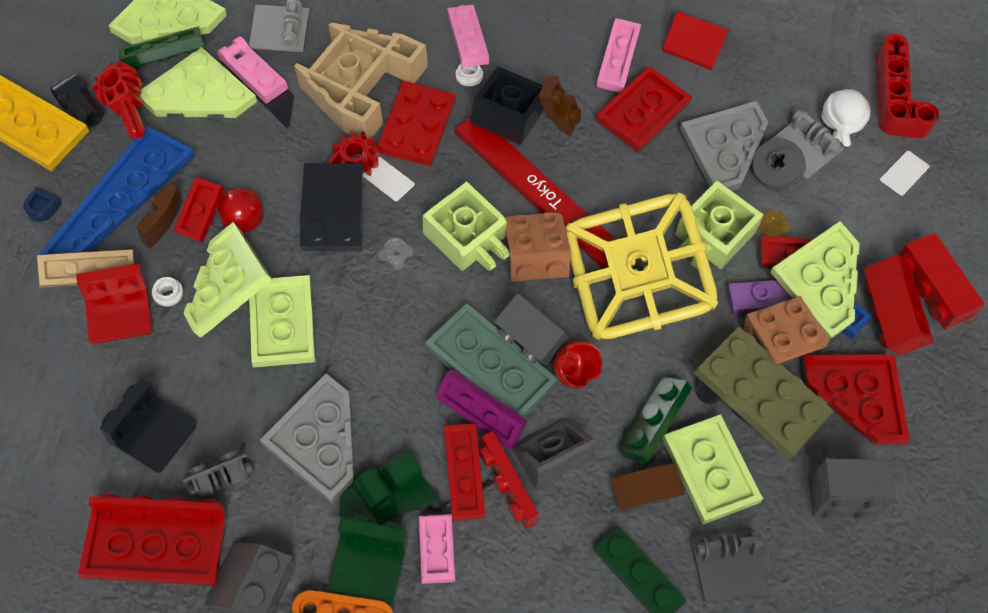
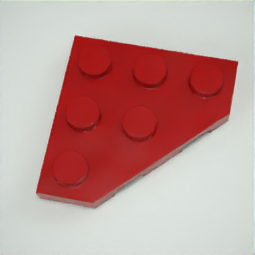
M894 354L803 356L801 363L805 385L814 394L822 397L835 413L874 445H906L910 441Z

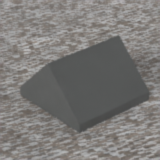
M564 419L517 443L512 449L535 489L590 461L595 442L593 438L577 426Z

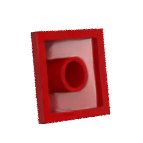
M680 10L676 12L662 51L712 70L731 29Z

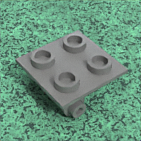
M287 0L286 6L255 5L249 47L257 50L304 52L309 8H303L300 0Z
M799 110L793 116L794 121L772 139H787L794 142L802 150L806 161V171L803 178L807 181L841 153L844 148L839 143L840 140L827 132L825 127L820 129L821 123H814L815 121L809 116L808 112Z

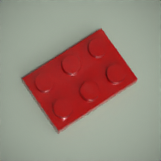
M648 66L597 114L596 121L639 153L690 104L692 96L651 66Z
M403 80L377 145L380 153L432 167L456 101V94Z

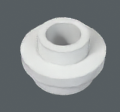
M460 63L456 70V80L464 86L477 85L483 79V71L479 65L462 68Z
M162 277L155 282L152 288V296L154 301L161 306H173L182 299L183 288L178 280L171 277ZM166 291H173L170 295L163 296Z

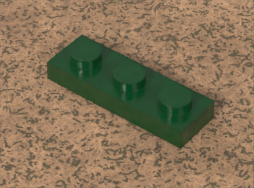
M199 26L120 48L119 60L130 67L138 69L145 66L147 62L154 60L166 61L175 54L182 52L189 54L198 51L200 47L204 46L203 36Z
M668 377L661 378L618 449L624 458L649 462L692 390L688 381Z
M617 527L594 547L593 551L649 613H676L687 602L620 527Z

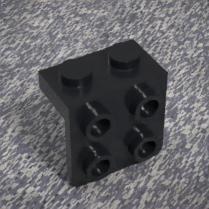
M140 378L135 385L127 388L122 401L115 410H111L105 415L99 429L108 443L152 471L159 473L164 470L193 433L197 424L193 418L159 398L152 384Z

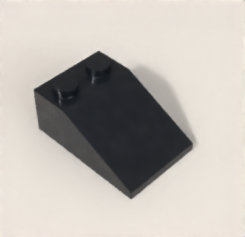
M304 163L300 212V247L303 251L363 252V164Z

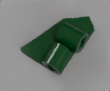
M405 450L379 469L377 467L370 468L357 477L353 482V487L340 495L339 516L350 518L352 515H359L368 518L370 523L378 524L438 503L441 498L423 478L422 470L414 456L408 450Z

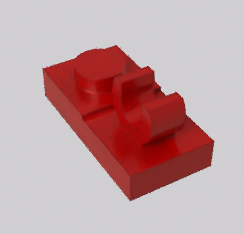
M195 177L173 232L203 243L225 188Z

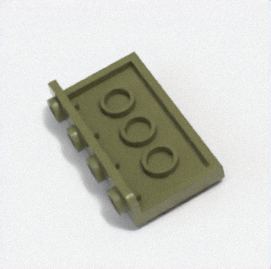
M738 327L694 372L699 379L788 460L801 449L834 412L827 405L826 401L814 394L803 384V381L797 375L792 374L781 363L773 362L767 351L756 342V339L750 333L745 332L741 327Z

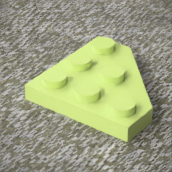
M133 0L109 24L111 33L134 45L199 26L202 34H208L215 29L227 14L225 8L211 0Z
M202 47L140 90L144 106L156 117H167L168 113L184 114V117H207L208 114H223L224 118H236L257 102L256 95Z
M841 221L774 266L770 271L792 299L799 296L802 297L829 340L849 327L855 319L854 295L857 289L858 274L856 264L860 243Z
M234 222L210 240L207 252L210 253L206 266L200 267L193 286L196 289L192 303H187L183 313L193 332L200 338L272 281V278L243 232Z

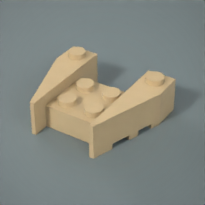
M330 23L328 26L332 43L310 69L298 63L294 66L299 87L345 133L350 135L352 131L358 137L364 132L367 139L372 138L383 125L380 103L366 96L385 72L401 80L415 83L428 67L426 45L399 33H392V36L379 34L378 30L368 29L367 32L352 30L349 25Z

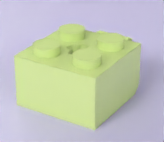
M716 181L691 206L702 242L706 243L708 248L706 253L707 259L720 269L756 233L763 217L761 212L719 181ZM683 218L680 219L675 233L677 237L684 241L679 248L690 245ZM693 258L691 265L697 269L695 258Z
M465 182L423 214V234L461 271H464L476 260L487 270L491 271L496 267L494 259L487 253L489 250L502 260L509 256V250L501 242L506 236L507 222L504 216L468 182Z

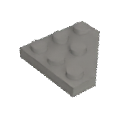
M754 101L682 122L680 131L709 187L716 181H719L729 190L733 191L741 187L769 122L758 102Z
M326 373L260 439V443L331 504L354 481L350 394L349 391Z

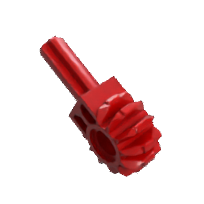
M122 61L116 64L110 62L108 68L101 69L102 73L94 77L96 84L92 89L95 91V96L100 103L112 109L122 118L129 137L133 140L136 138L142 139L145 128L137 109L144 105L140 96L142 93L139 90L143 82L138 71L132 66L130 67Z
M352 131L348 138L340 135V143L333 144V154H331L332 156L327 163L363 164V174L371 176V168H378V158H380V151L376 147L373 137L367 139L364 132L357 137ZM354 154H361L357 158H351Z

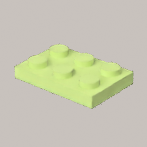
M310 275L272 278V281L249 298L253 368L316 362Z
M721 414L667 433L662 438L673 463L677 465L680 478L702 525L759 504L763 500Z

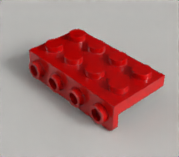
M110 493L101 494L100 497H90L88 505L91 508V514L78 575L81 579L217 585L227 522L224 505L212 499H202L200 502H187L178 497H169L166 500H153L151 497L136 495L133 498H120Z

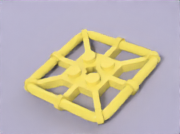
M679 192L678 194H666L630 205L626 203L619 204V208L580 218L573 223H568L565 227L571 249L570 262L575 277L572 281L574 288L578 289L586 323L593 333L592 337L600 341L601 339H614L651 328L655 331L662 329V325L696 317L710 310H715L718 305L717 289L706 256L708 248L706 243L702 242L693 209L686 199V195ZM669 206L656 229L635 235L631 216ZM681 211L690 245L667 251L663 235L677 212ZM623 219L628 237L607 242L584 229ZM577 239H581L605 252L609 267L586 273ZM694 257L704 292L675 278L671 262ZM641 258L642 262H648V266H645L643 271H638L631 267L636 264L635 260ZM612 278L616 295L600 321H598L589 285ZM674 288L700 303L658 314L652 293ZM642 295L645 296L650 314L649 317L608 327L624 300Z

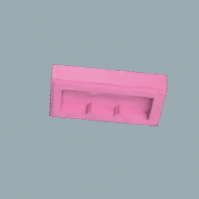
M452 514L419 516L422 584L455 582Z

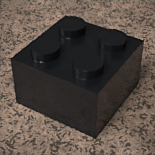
M498 66L474 99L470 123L521 145L543 113L544 107L539 99L543 85Z

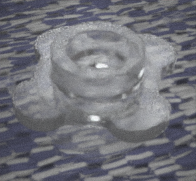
M390 238L385 243L384 249L378 252L379 260L390 263L392 268L396 270L402 269L405 260L413 256V248L407 246L399 238Z

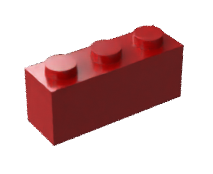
M936 233L906 244L898 255L909 262L919 296L923 297L931 309L932 316L941 324L944 330L974 318L985 305Z
M896 254L864 268L867 277L864 281L865 287L874 301L872 311L876 320L880 322L882 329L880 339L884 347L901 356L934 343L909 262Z

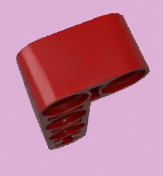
M889 34L885 38L876 57L879 128L889 135L924 138L928 136L940 115L939 109L929 102L911 100L909 43L901 34Z

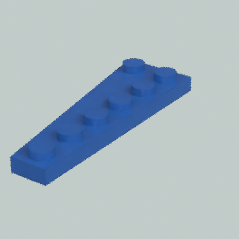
M146 125L144 127V137L133 140L39 255L92 251L195 156L194 150Z

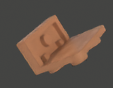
M548 212L544 214L505 217L507 222L506 237L509 247V275L511 282L569 277L571 249L563 217L560 213Z
M801 296L746 314L743 330L750 333L756 339V342L760 341L775 363L785 362L825 348L828 345V336Z

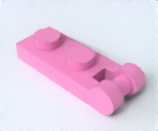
M241 36L232 41L233 44L229 47L224 46L217 51L221 61L266 104L288 89L287 82L257 55ZM237 54L242 55L239 59H236L234 56Z

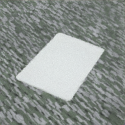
M906 151L880 178V181L903 196L927 171L930 165L912 152Z
M380 157L378 158V168H371V176L364 173L363 177L394 201H398L415 183Z

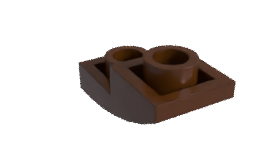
M547 75L539 99L552 121L566 135H572L576 124L580 123L581 109L577 106L575 96L565 95V90L561 87L559 77Z
M174 183L170 184L166 189L160 190L155 195L154 199L151 200L154 213L144 217L136 227L142 242L150 249L165 235L179 212L182 200Z
M676 463L657 466L611 479L617 504L622 512L652 502L656 504L686 495Z

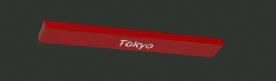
M471 117L455 128V134L542 214L548 212L560 213L565 227L568 223H573L580 218L589 216L503 137L471 124ZM601 225L584 229L607 242L616 240ZM577 239L579 248L602 269L609 267L605 252L581 239Z

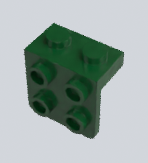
M352 515L350 518L341 517L338 527L340 542L328 583L329 591L333 594L378 600L388 605L392 604L408 544L407 530H403L402 526L392 522H384L383 525L370 523L368 518L359 515Z

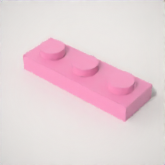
M460 5L447 8L448 20L462 68L489 64L488 50L474 5Z
M615 18L596 87L619 93L624 89L641 24Z

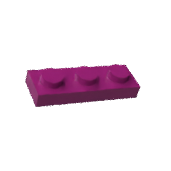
M454 369L446 372L436 398L471 423H476V426L488 434L493 431L498 441L509 450L515 447L527 420Z

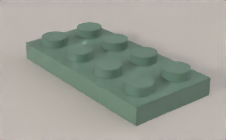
M466 303L425 342V348L450 370L454 369L525 418L557 385L558 379L540 363L536 362L533 364L520 353L523 350L514 342L512 345L498 334V328Z

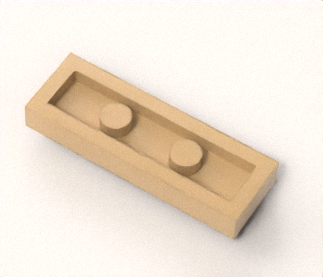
M133 249L37 255L39 288L77 285L76 274L134 264Z

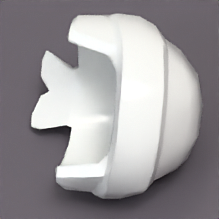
M844 89L830 94L823 105L821 117L828 127L834 129L832 136L838 138L843 146H850V135L862 130L870 119L871 109L868 101L860 92L853 89Z

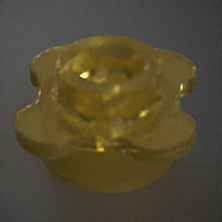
M775 210L767 212L758 226V229H761L766 234V237H778L782 233H788L791 228L785 215Z

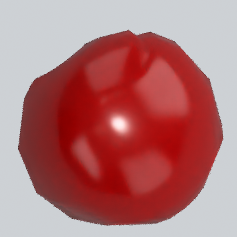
M237 187L226 191L222 195L218 205V213L224 228L234 222L243 233L256 229L263 221L264 215L261 199L250 188Z
M574 341L564 344L557 351L553 359V369L556 378L565 387L585 388L590 380L597 379L600 376L603 361L600 351L593 343Z

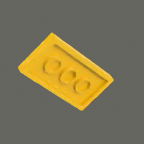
M0 75V141L52 172L89 132L87 125Z

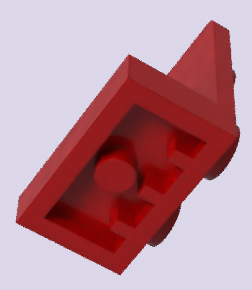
M139 263L76 274L77 286L85 299L90 344L94 345L152 334L147 283Z

